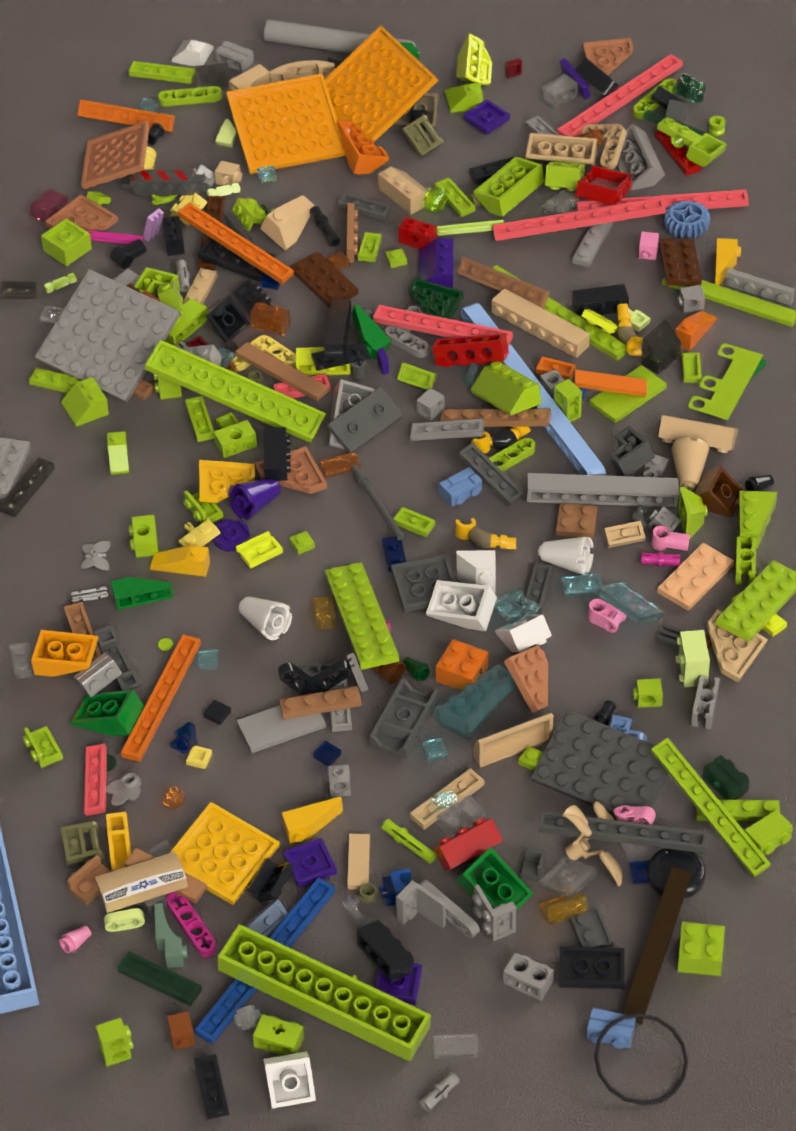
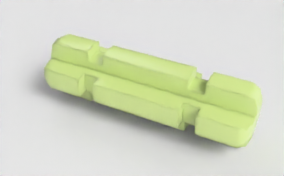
M238 183L231 184L232 186L224 185L216 187V189L211 188L207 190V195L226 196L231 195L232 192L233 194L239 193L240 186Z

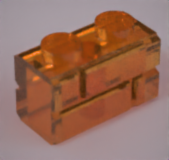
M256 302L250 313L252 328L285 335L291 324L290 310L283 309L282 307Z

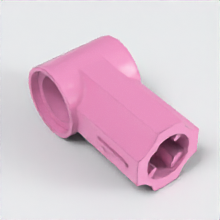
M656 526L653 529L651 546L658 551H663L666 548L688 551L690 534L671 532L666 526Z

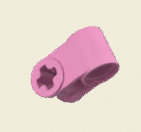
M594 599L589 603V622L604 628L608 632L615 633L618 630L619 624L626 619V614L622 609L610 605L601 599Z
M623 805L614 809L617 821L652 825L656 818L655 811L648 806Z

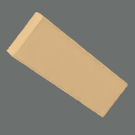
M349 834L348 889L359 890L363 884L369 883L370 834Z

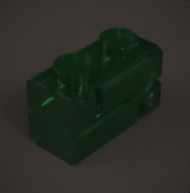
M720 755L713 762L711 761L704 766L702 778L726 800H737L748 792V776L744 772L740 773L731 760H726Z

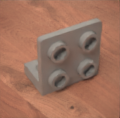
M412 880L396 896L397 921L404 925L408 920H412L416 913L419 912L439 927L444 928L446 926L445 901L440 896H435L429 892L424 885L417 884Z
M474 886V895H472L474 907H472L476 919L480 918L485 934H489L491 939L495 941L515 933L516 906L513 901L501 904L493 909L480 886Z

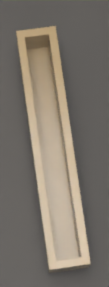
M505 288L492 299L491 313L575 358L580 356L589 347L590 333Z

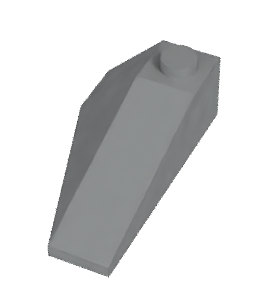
M340 379L333 391L330 423L373 393L375 389ZM329 430L328 446L345 450Z

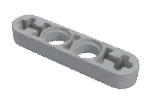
M425 879L419 883L424 885L429 892L435 896H440L445 901L446 920L463 935L472 939L480 932L478 924L434 885Z

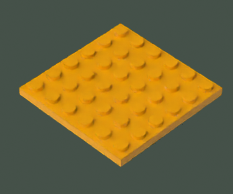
M382 26L378 27L324 79L337 120L353 121L364 131V135L367 138H372L374 142L439 81Z
M323 74L226 92L249 174L346 156L337 126V117Z

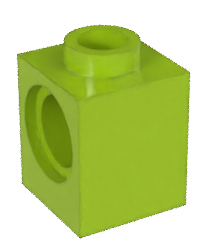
M661 678L637 680L636 688H633V700H637L638 708L662 706Z

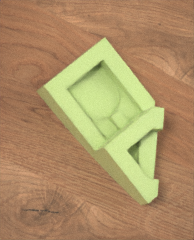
M229 119L224 121L215 142L218 145L233 147L237 131Z

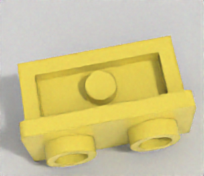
M196 192L194 195H182L178 200L180 204L175 203L170 209L172 214L169 217L178 216V211L189 202L201 210L207 202ZM180 218V220H181L184 224H186L187 226L189 225L188 222H186L185 220H183L182 218Z

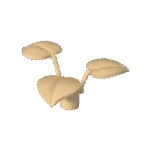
M595 802L593 804V809L598 818L614 820L601 803ZM572 805L568 807L562 816L568 818L582 832L576 840L565 847L568 857L572 861H576L582 856L586 859L589 856L599 854L601 860L614 877L617 887H619L622 882V869L619 863L608 851L597 850L588 852L590 849L589 839L583 838L584 835L586 837L591 835L588 820L577 806Z

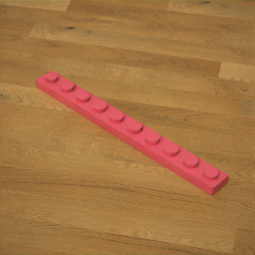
M670 54L558 128L557 133L560 136H579L584 126L597 124L681 68L683 61Z
M746 190L622 198L621 202L617 203L623 204L663 197L666 210L673 202L678 203V200L684 202L685 199L689 202L691 200L694 203L699 202L700 205H704L707 209L748 206L749 199ZM593 200L576 202L577 211L610 206L609 204Z
M663 197L495 224L493 225L495 241L664 214L666 213V207Z

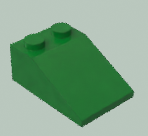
M134 690L96 693L93 697L86 694L70 724L109 736H126L132 731L144 705Z
M491 847L455 879L471 897L474 895V886L479 885L493 909L501 904L513 901L517 911L534 894Z

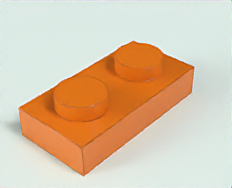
M542 356L536 367V374L542 375L557 370L564 380H571L576 365Z

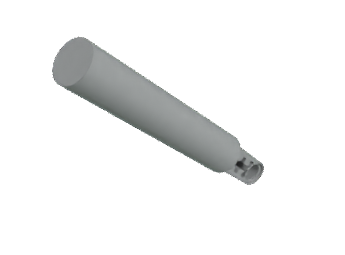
M269 19L264 30V40L267 42L347 54L355 51L371 35ZM395 38L398 42L413 43L416 48L415 43L410 40Z

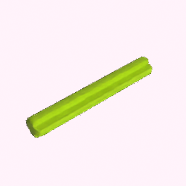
M492 220L437 226V236L493 231V225L504 223V221Z

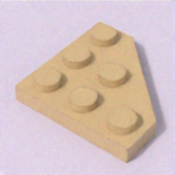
M717 609L706 627L721 673L739 683L766 645L768 639L757 633L750 642H747L719 627L715 623L722 612Z

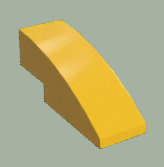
M126 812L106 814L112 871L125 868V862L131 855Z

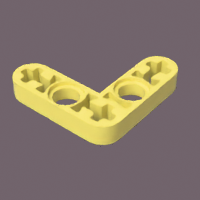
M262 335L250 343L293 368L296 367V354L271 337ZM281 351L279 354H273L272 352ZM235 354L230 359L231 368L234 371H243L251 365L236 357Z

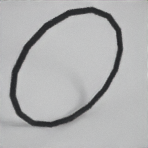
M643 1013L623 1015L609 1023L597 1039L594 1059L598 1076L607 1089L623 1101L638 1105L661 1103L674 1095L686 1078L688 1057L685 1044L676 1030L659 1017ZM641 1017L657 1021L669 1029L681 1045L684 1058L682 1077L672 1091L659 1099L640 1101L627 1098L613 1089L601 1072L598 1058L601 1040L612 1026L624 1019Z

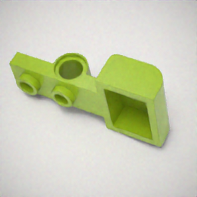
M668 117L659 122L657 126L658 130L671 136V142L675 147L681 148L685 144L688 145L687 159L703 167L720 156L727 146L726 143L707 133L701 136Z

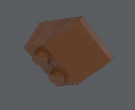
M720 465L704 472L695 494L702 498L703 505L707 506V511L730 518L733 516L738 505L739 491L744 490Z

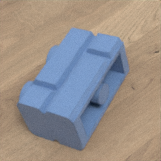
M470 467L438 484L439 496L450 507L457 504L460 505L469 497L477 496L482 491V480Z
M592 1008L587 1028V1039L597 1044V1039L605 1027L625 1014ZM636 1018L624 1019L612 1026L601 1040V1044H612L618 1049L630 1048Z

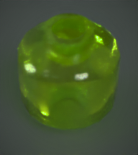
M436 187V189L430 188L423 200L425 208L434 213L443 211L448 201V196L445 194L446 191L440 187Z

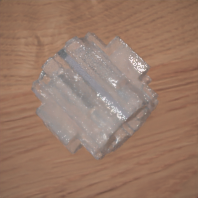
M254 1005L235 1010L236 1016H234L236 1027H240V1031L257 1027L261 1016L259 1009L255 1010Z

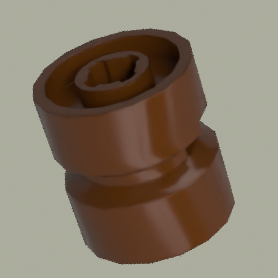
M399 659V662L372 667L371 669L375 673H379L380 677L388 684H393L402 677L406 665Z

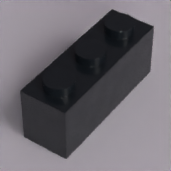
M625 284L574 290L572 304L575 313L582 317L581 315L586 309H591L603 315L617 313V305L628 304L629 308V296Z
M286 427L264 428L265 479L272 478L276 481H286L287 473H291V462H287V459H291L290 448H287V446H290V435H286Z
M380 920L357 928V945L390 983L412 974L414 963L412 954L409 951L407 952L400 940L396 939L391 934L389 928L384 926Z

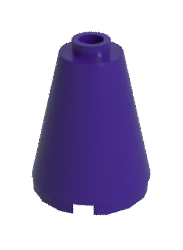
M272 478L234 484L228 491V496L231 495L232 500L229 504L237 517L240 519L245 518V520L251 519L280 495L281 486L278 481Z

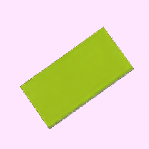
M641 365L625 377L646 379V397L602 391L589 400V405L613 423H617L665 390L667 383Z

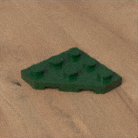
M414 278L409 287L410 296L421 311L427 315L453 319L464 298V291Z

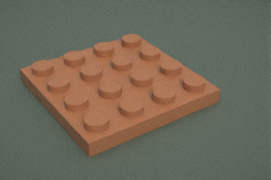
M147 121L87 141L81 180L83 189L95 187L96 185L144 170L150 127Z

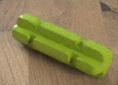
M74 273L67 274V277L62 276L53 280L52 283H45L44 290L49 294L54 292V289L59 290L68 286V283L73 284L77 282V277Z

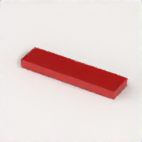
M660 130L655 132L654 137L686 176L701 171L700 165L687 159L688 149L685 146L677 148L672 144L671 136Z

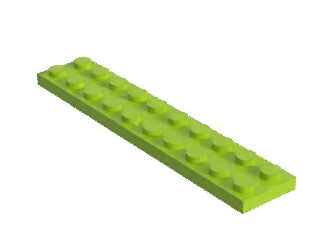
M162 340L159 341L145 364V370L275 428L286 427L287 433L309 443H312L326 416V413Z

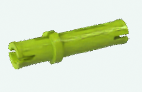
M391 819L385 820L382 824L381 829L391 835L395 842L398 844L402 843L428 864L435 860L436 853L410 835L406 828L399 827Z

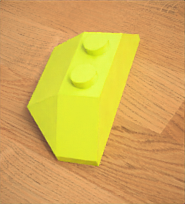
M470 33L458 55L456 77L468 84L480 83V85L489 86L491 84L492 61L487 50L484 48V42Z

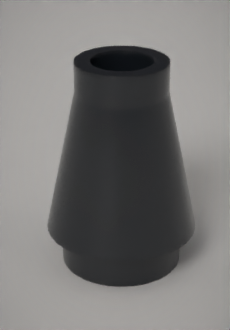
M770 474L751 476L745 481V488L747 491H762L773 485L774 479Z

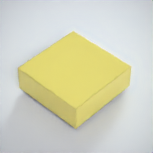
M193 745L186 759V765L206 769L212 756V750Z

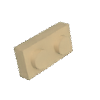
M641 521L607 527L603 530L608 548L641 542L646 539Z

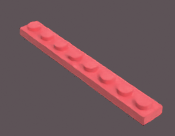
M383 305L378 306L373 316L375 323L448 338L505 333L508 347L513 338V332Z

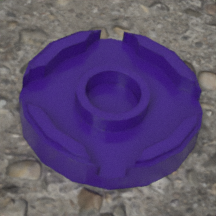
M228 519L216 525L220 534L212 539L215 546L220 550L227 552L236 551V546L250 540V531L248 526L242 521L237 520L236 522Z

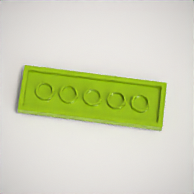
M773 560L719 615L715 624L750 642L796 593V571Z

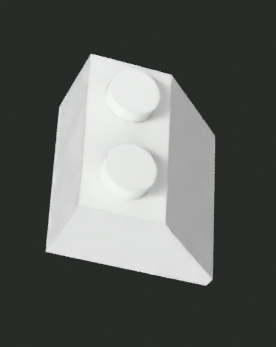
M495 550L457 551V579L462 583L490 586L495 593Z
M527 614L495 630L497 636L511 652L519 653L530 649L529 647L533 645L544 644L547 642L546 639L552 636L543 614Z
M307 1051L263 1059L272 1108L316 1101Z

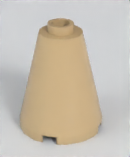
M685 437L674 441L671 450L679 486L693 491L699 485L709 453V445L701 439L696 438V441H691L690 437Z

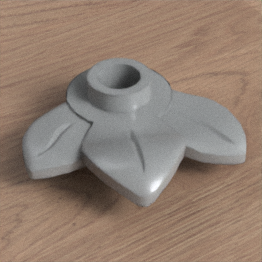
M128 773L122 779L115 780L106 786V793L113 794L111 804L118 806L127 800L134 801L141 792L139 787L141 779L135 773Z

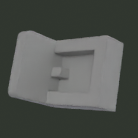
M200 164L197 170L194 168L196 174L205 176V181L201 183H207L208 189H210L215 181V173Z

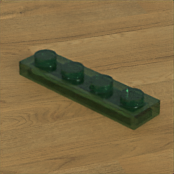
M128 951L117 966L119 973L189 1006L194 1003L202 991V985Z

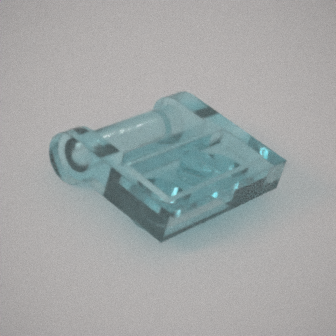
M514 589L496 600L493 611L512 624L518 622L529 613H537L540 606L537 602L525 597L521 590Z

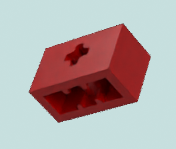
M405 217L398 227L399 243L421 250L437 238V226Z

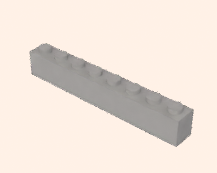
M528 473L527 502L621 506L641 505L650 507H677L678 478Z

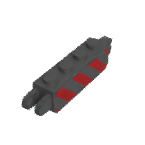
M194 169L142 170L129 178H125L121 183L124 190H132L134 195H194L195 192H204L209 188L207 183H201L205 181V176L196 174Z

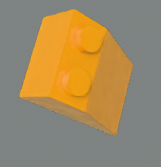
M41 630L31 659L34 675L55 677L89 669L99 639L98 636Z

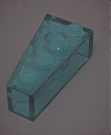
M497 664L478 677L476 683L468 684L460 694L449 697L447 703L442 706L440 704L436 706L434 710L437 724L470 739L516 689L515 681L509 670Z

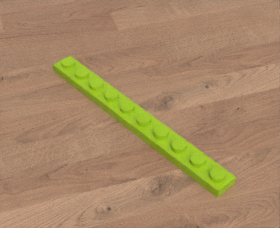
M498 265L493 267V269L517 278ZM548 297L544 309L590 333L589 344L616 361L627 354L626 344Z

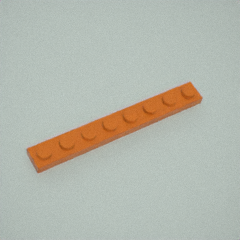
M189 202L178 211L180 218L280 284H284L294 275V270Z
M182 634L121 751V757L141 762L201 645V639Z

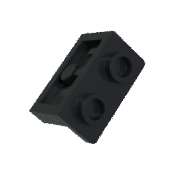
M249 279L233 293L253 317L266 305L270 309L273 308L269 303L272 300L266 293L261 294L260 292L263 291L257 283L252 284Z

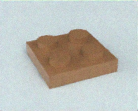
M560 503L556 536L590 537L594 539L598 506Z

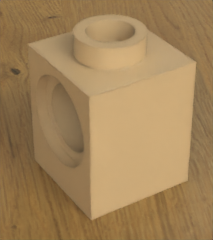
M221 161L215 170L216 184L232 186L231 184L240 182L242 179L240 165Z

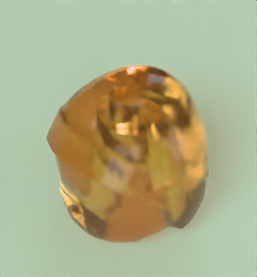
M171 786L163 797V804L170 809L176 810L180 808L185 802L184 792L175 786Z

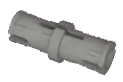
M181 259L176 262V275L179 277L180 291L187 292L190 288V273L187 270V262Z
M449 1072L439 1084H434L432 1090L419 1101L425 1111L429 1112L440 1100H444L448 1096L447 1093L460 1083L456 1074Z

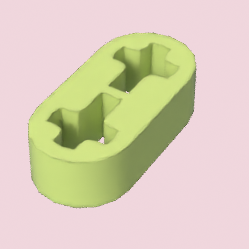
M137 908L108 913L104 917L105 929L109 932L141 927L145 923L143 911Z

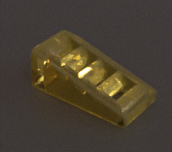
M332 597L312 598L317 630L336 628Z

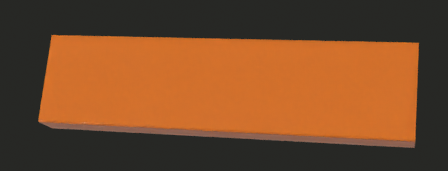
M576 369L574 372V384L578 388L646 397L647 394L646 379Z

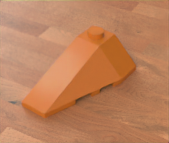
M337 120L347 162L353 173L357 175L370 174L389 161L386 151L381 146L377 147L372 138H367L364 135V131L353 121Z

